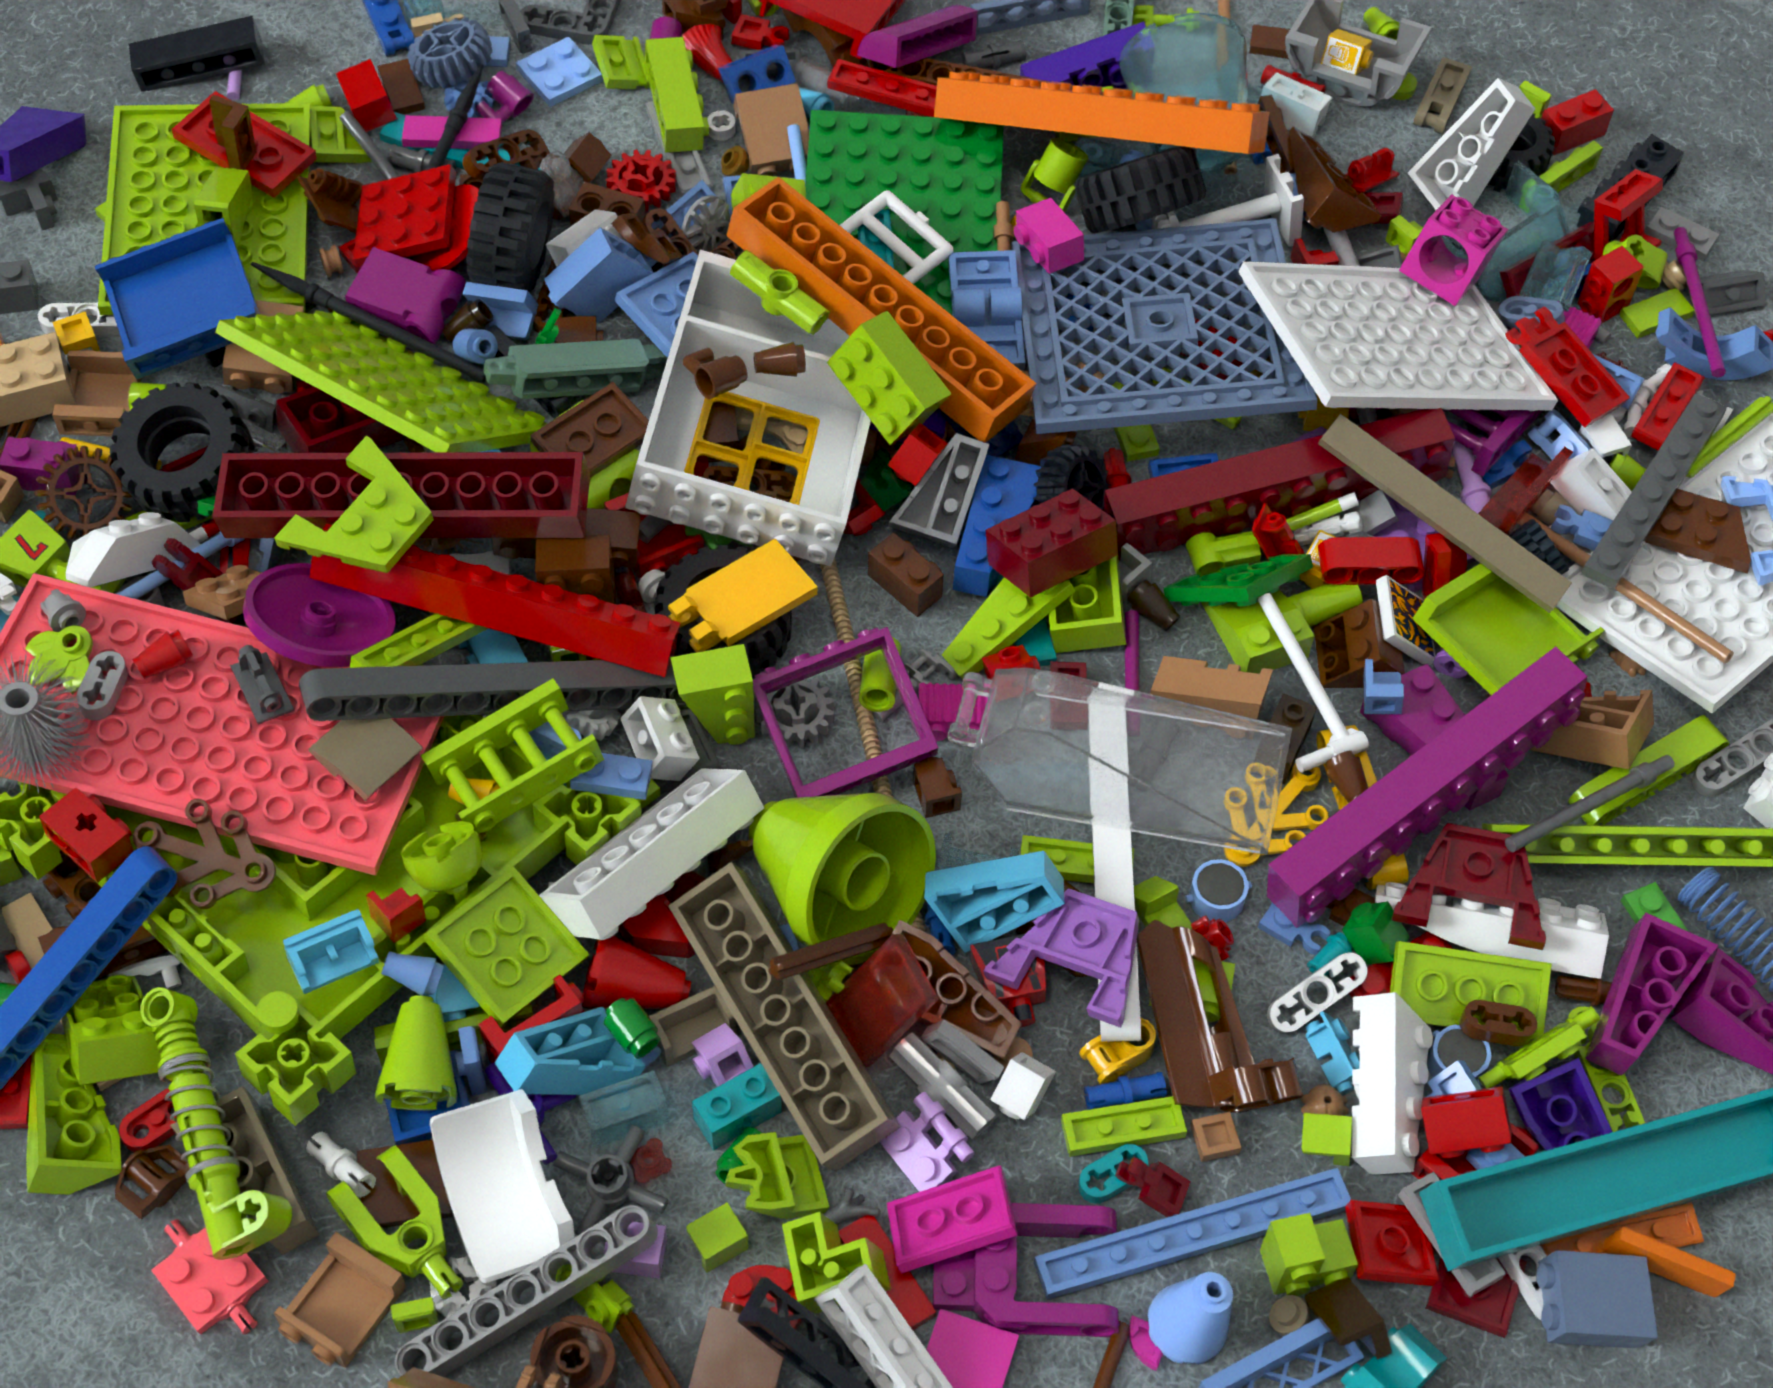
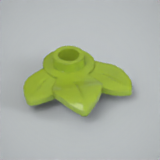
M72 625L65 627L60 632L45 631L32 638L27 644L26 650L36 659L35 662L34 659L31 661L28 676L31 668L33 671L39 658L40 660L31 676L30 684H32L35 673L36 679L40 670L42 672L46 665L47 667L50 665L40 677L38 685H40L42 680L44 682L48 675L50 677L56 669L57 671L61 669L63 671L46 683L58 678L61 680L64 676L65 678L72 677L74 679L63 683L64 687L68 688L72 685L79 689L90 665L88 656L91 654L93 646L91 634L81 626ZM77 638V642L74 646L67 647L68 643L71 640ZM71 689V692H70V693H71V694H74V693H76L78 690L75 689L76 691H72V689Z

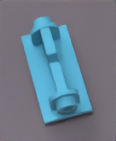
M1322 1011L1320 1015L1324 1022L1320 1023L1319 1020H1316L1306 1025L1307 1033L1305 1037L1318 1060L1330 1054L1332 1055L1333 1059L1321 1065L1330 1085L1336 1088L1341 1095H1346L1354 1090L1352 1085V1069H1360V1054L1357 1051L1352 1053L1346 1041L1350 1038V1034L1339 1017L1334 1019Z

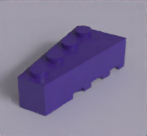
M1143 21L1021 64L1020 76L1051 82L1071 83V85L1112 86L1113 89L1133 90V93H1145L1149 91L1155 48Z

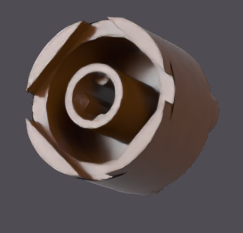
M567 1316L551 1326H546L534 1340L530 1354V1363L532 1366L537 1367L536 1388H544L547 1378L552 1373L562 1375L559 1388H615L618 1378V1363L614 1344L606 1330L597 1321L585 1316ZM576 1360L582 1362V1365H577L575 1369H569L567 1367L574 1366Z

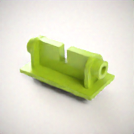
M571 1264L563 1265L558 1269L555 1278L556 1282L565 1281L570 1277L572 1273ZM604 1276L572 1297L586 1310L589 1318L600 1323L603 1328L611 1333L615 1328L619 1315L623 1313L627 1315L634 1310L635 1306L631 1303L632 1297L612 1279L601 1287L598 1283L605 1278Z

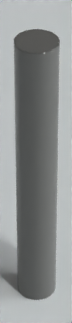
M350 111L344 112L340 116V120L386 180L400 177Z

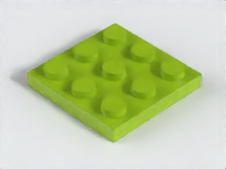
M514 866L426 932L423 937L424 941L489 1017L492 1016L500 1028L554 985L553 978L559 974L562 978L565 977L590 955Z

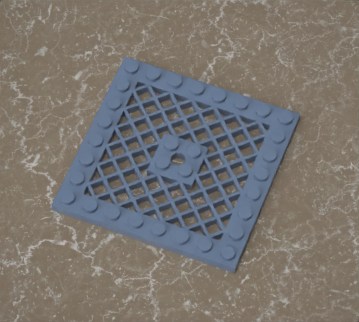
M1276 218L1084 235V261L1048 274L1040 263L1037 264L1033 260L1030 251L1024 244L1020 245L1018 241L1012 242L1013 250H1015L1018 287L1021 288L1022 327L1029 377L1037 383L1032 393L1036 434L1317 410L1316 392L1238 273L1243 261L1286 263ZM1230 257H1233V258H1235V259H1237V260H1239V261L1236 262V263H1233V262L1229 261L1228 259H1229ZM1200 260L1205 264L1201 267L1194 262ZM1163 263H1167V264L1171 265L1172 267L1169 268V269H1166V268L1162 267L1161 265H1162ZM1132 265L1138 268V270L1133 272L1128 268ZM1099 268L1105 271V273L1099 275L1095 271ZM1218 269L1224 272V274L1219 276L1213 272ZM1066 271L1072 275L1069 278H1066L1061 274H1063ZM1185 272L1191 276L1186 279L1180 276V274ZM1152 275L1158 279L1152 282L1146 278ZM1119 278L1124 282L1119 285L1113 281ZM1236 278L1243 283L1239 286L1232 281ZM1085 281L1090 285L1087 288L1081 286L1080 283ZM1203 281L1210 286L1205 289L1198 284ZM1169 284L1175 287L1176 289L1174 291H1170L1165 287ZM1052 285L1056 286L1057 288L1052 290ZM1136 287L1142 290V292L1138 295L1131 290ZM1103 290L1109 293V295L1103 297L1098 293ZM1222 291L1228 294V296L1223 298L1217 294ZM1068 293H1070V294H1072L1073 296H1075V298L1072 299V300H1069V299L1065 298V296H1066ZM1122 300V306H1120V305H1118V304H1116V303H1117L1118 301ZM1242 301L1248 305L1243 308L1237 305V303ZM1086 303H1089L1094 307L1091 310H1088L1082 306H1084ZM1207 303L1215 308L1209 311L1203 308V306ZM1055 307L1060 309L1057 313L1055 311ZM1106 312L1113 317L1107 320L1101 316ZM1226 313L1234 318L1229 321L1222 316ZM1074 316L1079 320L1073 323L1068 318ZM1162 321L1165 322V324L1157 325L1154 324V322ZM1125 323V329L1122 328L1120 325ZM1246 323L1253 328L1248 331L1241 326ZM1091 325L1097 328V330L1094 333L1088 331L1086 328H1088ZM1212 326L1219 331L1214 334L1207 329ZM1058 329H1060L1061 331H1063V333H1062L1060 336H1059ZM1110 335L1116 338V340L1111 343L1105 340V338ZM1231 336L1238 341L1233 344L1226 339ZM1077 338L1082 343L1077 346L1071 343V341ZM1198 340L1204 343L1201 347L1198 346ZM1127 345L1129 347V352L1124 350V348ZM1251 346L1258 351L1253 354L1246 349ZM1095 348L1101 351V353L1096 356L1090 353V351ZM1217 349L1224 354L1218 357L1211 352ZM1061 352L1067 354V356L1064 357L1063 359H1062V353H1061ZM1182 352L1189 357L1184 360L1177 355ZM1148 355L1155 360L1149 363L1143 360V358ZM1270 357L1271 363L1266 361L1265 359ZM1114 358L1120 361V363L1114 366L1109 361ZM1236 359L1244 364L1237 367L1231 362ZM1080 361L1086 364V366L1080 369L1074 366V364ZM1202 362L1209 367L1203 370L1197 367V365ZM1167 365L1174 370L1168 373L1162 370V368ZM1133 368L1140 373L1133 376L1127 372ZM1255 369L1263 373V375L1257 377L1251 374V372ZM1099 371L1105 376L1102 379H1098L1093 375ZM1221 372L1228 376V378L1222 380L1216 377V375ZM1065 375L1071 378L1067 382L1065 381ZM1186 375L1194 380L1189 384L1181 379ZM1152 378L1159 383L1154 387L1146 382ZM1117 381L1125 386L1119 390L1112 385ZM1082 384L1090 388L1085 393L1077 389Z

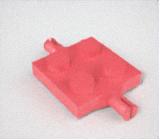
M180 1220L171 1221L179 1235L176 1234L169 1224L165 1227L164 1231L177 1247L171 1255L151 1270L200 1335L217 1322L230 1317L239 1327L242 1334L249 1333L251 1330L242 1318L253 1329L257 1326L258 1322L251 1316L245 1305L252 1294L269 1282L248 1253L231 1259H215L206 1227L190 1236L180 1223Z

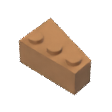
M1640 690V696H1616V691H1604V697H1584L1579 709L1581 713L1568 727L1561 725L1553 732L1552 737L1545 745L1538 749L1535 746L1530 749L1531 751L1630 769L1654 725L1652 690Z

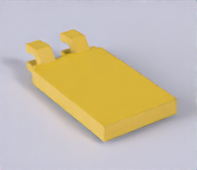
M774 538L687 588L683 596L668 605V609L672 613L668 616L671 620L681 622L680 628L696 620L699 616L704 619V621L689 630V634L692 637L689 640V644L696 653L715 646L721 640L729 647L816 596L818 586Z

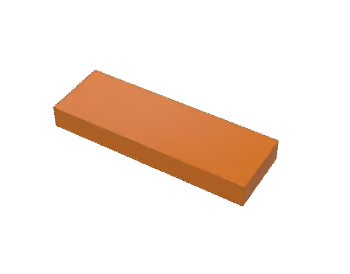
M1625 1226L1618 1229L1604 1241L1602 1252L1617 1255L1646 1256L1650 1272L1702 1294L1716 1298L1734 1287L1736 1274L1733 1271Z

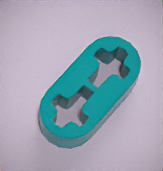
M1126 1144L1089 1164L1082 1170L1079 1177L1078 1190L1080 1195L1088 1202L1100 1204L1133 1186L1119 1180L1115 1176L1116 1170L1120 1162L1124 1160L1123 1157H1127L1130 1161L1134 1157L1138 1158L1148 1166L1146 1152L1137 1145ZM1107 1175L1110 1176L1104 1182L1103 1191H1100L1097 1187L1091 1189L1088 1187L1091 1176L1096 1180H1100Z

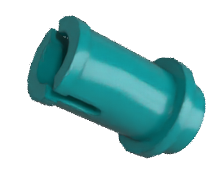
M1337 932L1335 935L1327 937V944L1307 963L1310 972H1316L1341 954L1352 953L1353 947L1345 934ZM1329 971L1324 973L1326 977L1329 976Z

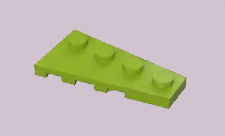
M1004 577L942 653V656L966 683L984 668L983 657L998 653L1003 648L1011 646L1076 590L1066 580L1030 598Z

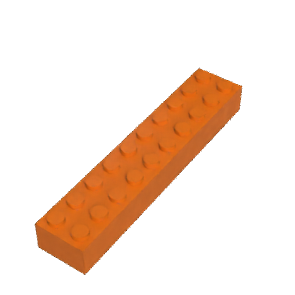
M963 71L949 72V77H938L934 111V117L1244 154L1265 152L1270 112L1260 111V104L1232 103L1230 108L1227 107L1228 101L1199 99V104H1195L1196 97L1167 96V100H1164L1163 93L1135 92V97H1132L1133 90L1104 89V92L1101 93L1102 87L1072 85V90H1070L1071 83L1041 82L1040 86V80L1010 79L1009 76H989Z
M780 177L775 178L733 208L726 236L744 251L747 250L753 253L774 270L783 269L793 273L797 277L798 288L830 311L828 319L849 336L860 324L888 310L952 393L938 408L977 440L986 443L1026 410L1037 384L1035 381Z

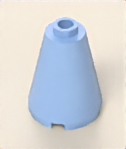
M1205 1272L1172 1284L1155 1296L1148 1309V1332L1150 1339L1155 1346H1158L1164 1356L1173 1362L1181 1364L1183 1362L1203 1364L1219 1353L1227 1340L1233 1300V1290L1228 1280L1218 1273Z

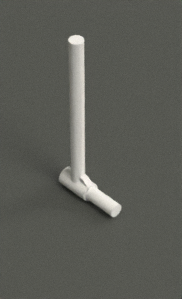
M1266 593L1259 597V604L1332 733L1329 743L1325 748L1295 760L1297 769L1302 773L1325 764L1329 759L1342 752L1351 750L1355 755L1368 750L1369 742L1364 732L1352 728L1346 729L1271 593Z

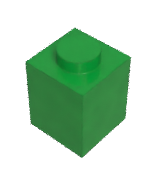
M1388 901L1373 904L1366 902L1358 905L1353 909L1351 917L1342 929L1357 955L1363 958L1366 965L1393 962L1395 943L1397 941L1407 942L1410 938L1401 922L1392 921L1394 910Z

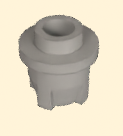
M58 589L52 590L51 594L40 604L41 609L48 617L49 626L55 632H60L65 627L72 625L80 626L86 617V610L83 605L73 600L68 594L61 593Z

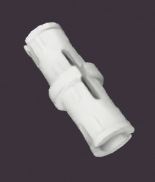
M318 1132L313 1135L312 1138L321 1147L318 1148L308 1141L306 1150L325 1166L326 1173L334 1180L345 1181L357 1197L369 1194L370 1190L361 1182L365 1181L370 1187L374 1188L376 1177L356 1162L355 1154L346 1148L342 1149L325 1132Z

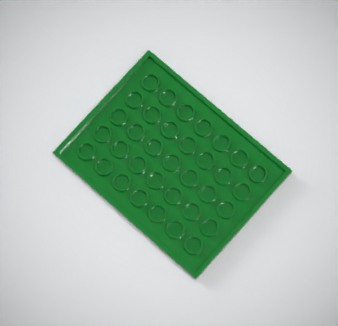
M811 110L805 182L806 199L840 225L855 214L857 210H860L882 192L888 190L915 213L922 212L929 219L928 225L953 246V252L998 251L997 239H994V226L997 224L996 203L1001 201L1004 125L937 117ZM890 209L892 233L923 260L936 250ZM856 229L851 233V235L858 240V232ZM893 251L894 269L903 276L912 267ZM947 258L913 285L952 315Z

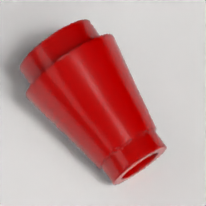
M176 630L170 634L168 631L165 632L132 660L145 679L150 675L153 676L187 664L185 660L194 655L179 630Z

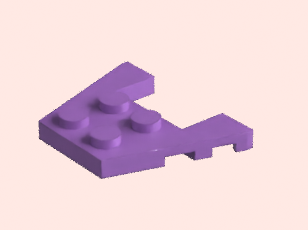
M1068 888L1064 892L1063 905L1037 917L1033 921L1035 926L1021 939L1016 937L1007 946L1008 951L996 963L992 960L983 972L986 979L1017 990L1034 958L1038 957L1100 979L1101 982L1086 1008L1088 1015L1121 1028L1124 1022L1139 927L1138 914L1136 911Z

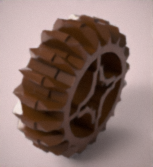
M87 446L80 447V457H76L73 448H67V461H64L61 455L55 454L53 459L58 465L57 468L47 463L43 465L42 468L51 475L49 479L44 476L36 478L38 483L46 485V490L34 491V496H46V503H40L36 505L38 511L49 508L51 513L46 515L43 521L49 523L56 518L59 522L53 530L60 533L65 526L68 527L67 539L72 540L77 530L80 531L81 538L88 534L90 530L93 531L103 526H109V522L113 519L126 520L118 514L119 510L126 512L132 510V506L122 503L123 498L132 497L128 491L123 492V484L110 467L113 463L110 455L104 462L100 460L102 449H95L91 458L88 457ZM78 465L77 480L74 486L70 488H55L60 475L69 467ZM90 466L101 470L110 480L113 489L97 487L92 481ZM83 483L89 486L87 490L92 489L93 493L103 494L102 496L88 498L85 504V512L84 504L79 502L81 498L76 499L75 495H66V492H75L82 489ZM55 499L72 501L77 507L79 523L67 518L58 508ZM98 500H113L107 514L100 520L90 523V515L92 514L94 503Z

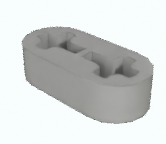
M114 651L101 652L90 662L77 692V696L80 697L77 699L81 700L77 702H79L78 705L82 706L79 708L83 709L80 711L84 713L82 715L86 716L85 718L101 720L113 712L128 677L124 658L119 653ZM111 666H115V668H116V670H114V669L109 670V669H110ZM109 670L106 678H104L102 671ZM100 692L102 700H97L94 705H90L89 701L94 702Z

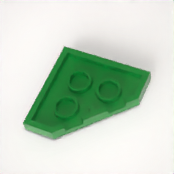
M1281 554L1268 557L1269 561L1258 562L1250 566L1246 562L1220 568V572L1210 573L1201 577L1199 574L1186 576L1164 587V595L1169 601L1181 602L1182 606L1195 605L1200 602H1208L1209 606H1219L1228 602H1236L1237 606H1249L1257 603L1258 597L1261 595L1279 591L1280 585L1299 580L1300 574L1313 568L1311 554Z

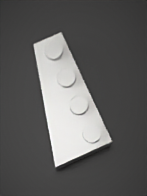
M1497 78L1408 172L1409 176L1435 210L1451 194L1468 200L1474 206L1531 117L1535 107L1519 87Z

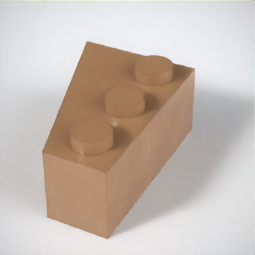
M1163 656L1151 688L1148 709L1154 710L1158 715L1165 718L1177 717L1189 721L1196 728H1211L1224 732L1227 737L1234 740H1252L1263 709L1273 669L1262 668L1260 674L1241 672L1240 665L1229 664L1227 670L1209 668L1207 667V661Z

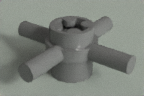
M631 1125L616 1155H601L595 1158L591 1164L562 1151L558 1152L553 1165L585 1179L587 1191L592 1198V1202L575 1232L577 1235L599 1223L607 1207L620 1206L627 1202L628 1199L660 1214L665 1211L668 1199L635 1185L634 1173L629 1166L645 1134V1131L641 1128ZM615 1174L619 1175V1180L614 1188L607 1189L606 1186L600 1184L602 1178L606 1181H611L614 1179Z

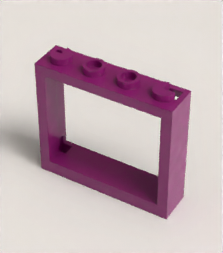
M877 627L869 631L865 629L858 633V638L847 643H844V640L834 641L826 645L822 653L811 657L809 653L801 654L792 658L789 661L790 665L778 670L775 667H768L764 672L754 675V698L795 798L838 795L937 755L939 747L888 627L880 630ZM881 650L919 740L803 785L766 694Z

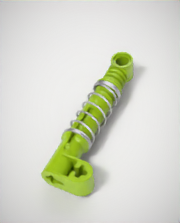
M157 987L150 990L142 1000L140 1012L143 1021L153 1028L161 1058L157 1064L159 1079L170 1083L168 1086L169 1093L165 1096V1100L173 1103L175 1112L170 1116V1120L178 1122L180 1132L175 1138L178 1141H183L185 1153L181 1156V1160L188 1161L190 1167L186 1173V1179L190 1189L197 1193L214 1258L217 1260L235 1258L284 1233L291 1223L292 1207L283 1196L256 1190L240 1193L237 1178L240 1175L239 1163L236 1159V1151L227 1145L231 1133L226 1127L222 1126L225 1111L216 1105L220 1093L211 1086L214 1072L209 1068L211 1066L210 1057L207 1051L200 1047L198 1036L196 1035L194 1023L198 1015L197 1004L190 996L167 988ZM206 1071H208V1072L210 1073V1077H211L210 1080H209V1076H208L207 1074H205ZM247 1214L256 1216L257 1220L247 1218Z

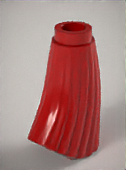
M702 24L690 28L682 37L686 50H691L693 62L707 74L723 83L718 68L733 61L723 46L721 27L714 24Z

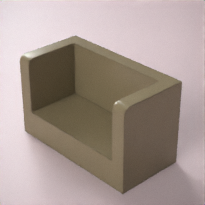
M716 986L649 1016L658 1028L657 1034L661 1038L658 1044L661 1049L660 1056L666 1067L696 1054L691 1042L724 1023L737 1035L736 1020Z

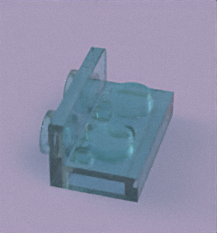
M1549 240L1542 241L1519 296L1554 300L1561 303L1564 312L1568 311L1592 252L1584 246L1560 249Z

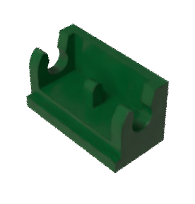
M895 443L894 447L896 451L899 450L903 443ZM881 447L874 452L860 484L884 512L910 495L914 485L911 482L901 480L894 470L888 466L892 458L890 453Z

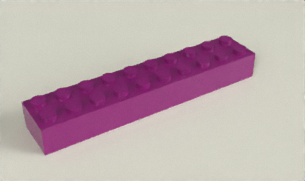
M1555 646L1269 863L1267 897L1296 928L1306 921L1308 923L1316 921L1326 910L1325 906L1335 899L1340 901L1346 898L1353 891L1355 883L1363 877L1369 879L1377 874L1383 867L1385 860L1393 854L1396 857L1403 854L1411 846L1412 840L1419 834L1423 833L1426 835L1433 831L1440 823L1441 817L1449 811L1452 813L1459 811L1468 802L1471 794L1478 789L1484 791L1489 788L1501 771L1505 768L1509 770L1515 768L1524 759L1527 751L1534 746L1538 749L1545 745L1552 737L1553 732L1561 725L1564 727L1571 725L1581 713L1579 709L1581 701L1585 697L1584 689L1588 676Z

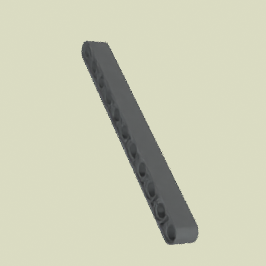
M604 660L326 668L306 672L299 680V688L307 714L311 719L317 721L487 715L496 712L552 678L560 687L569 709L566 711L629 709L640 696L674 699L678 707L687 706L679 696L672 662L665 677Z

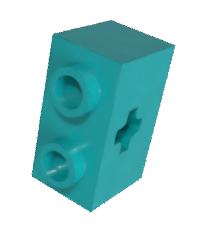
M760 1063L693 1100V1119L714 1151L737 1138L746 1127L755 1128L782 1112V1097Z

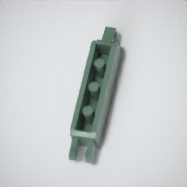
M640 339L516 345L509 347L508 356L485 360L483 371L488 384L509 385L513 394L521 399L593 395L612 382L622 392H638L643 387L645 380L658 379L663 376L665 366L662 362L665 363L668 358L656 345H642Z

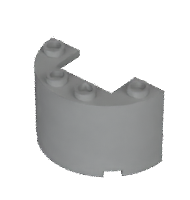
M1308 0L1285 37L1286 52L1294 70L1299 68L1307 80L1325 85V94L1331 96L1334 100L1350 106L1375 105L1378 100L1384 98L1388 100L1401 86L1422 50L1432 27L1402 18L1396 41L1341 23L1344 0ZM1336 29H1340L1373 40L1370 50L1373 51V57L1368 69H1364L1358 75L1321 64L1329 34Z

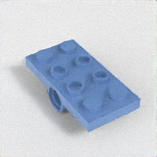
M1015 250L953 252L948 257L952 316L1018 369L1025 370L1021 321L1022 295L1021 288L1018 287Z

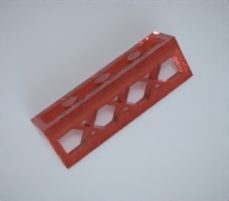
M1564 447L1550 463L1532 453L1478 514L1503 533L1509 535L1532 509L1546 489L1552 486L1550 481L1565 462L1569 460L1573 451Z

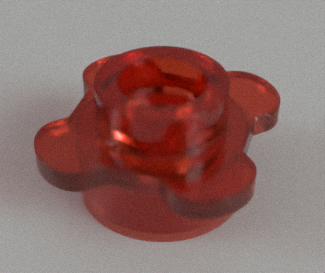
M657 1138L649 1139L646 1145L637 1148L630 1161L635 1171V1179L639 1183H648L650 1180L658 1178L661 1174L669 1173L672 1169L671 1159L665 1157L662 1151L663 1143ZM646 1158L653 1160L650 1164L645 1162Z

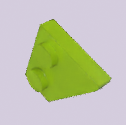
M311 106V148L316 150L317 159L314 162H372L340 120V116L345 112L342 107Z

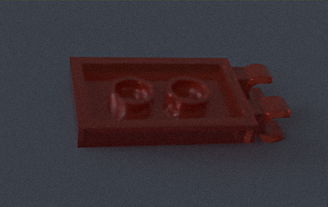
M892 934L844 983L843 990L839 993H834L826 1001V1004L864 1067L868 1068L939 999L905 935Z

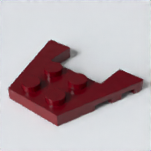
M1445 824L1426 855L1421 868L1409 883L1407 891L1395 906L1392 921L1427 927L1432 895L1436 893L1512 908L1513 913L1508 944L1543 950L1546 943L1545 931L1542 930L1539 918L1538 900H1535L1533 892V878L1525 846L1515 852H1510L1505 846V839L1512 835L1458 824Z

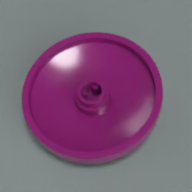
M311 563L285 564L270 568L256 576L246 591L243 615L248 628L254 636L273 651L305 664L322 667H348L351 663V656L392 636L394 632L395 613L388 600L309 578Z

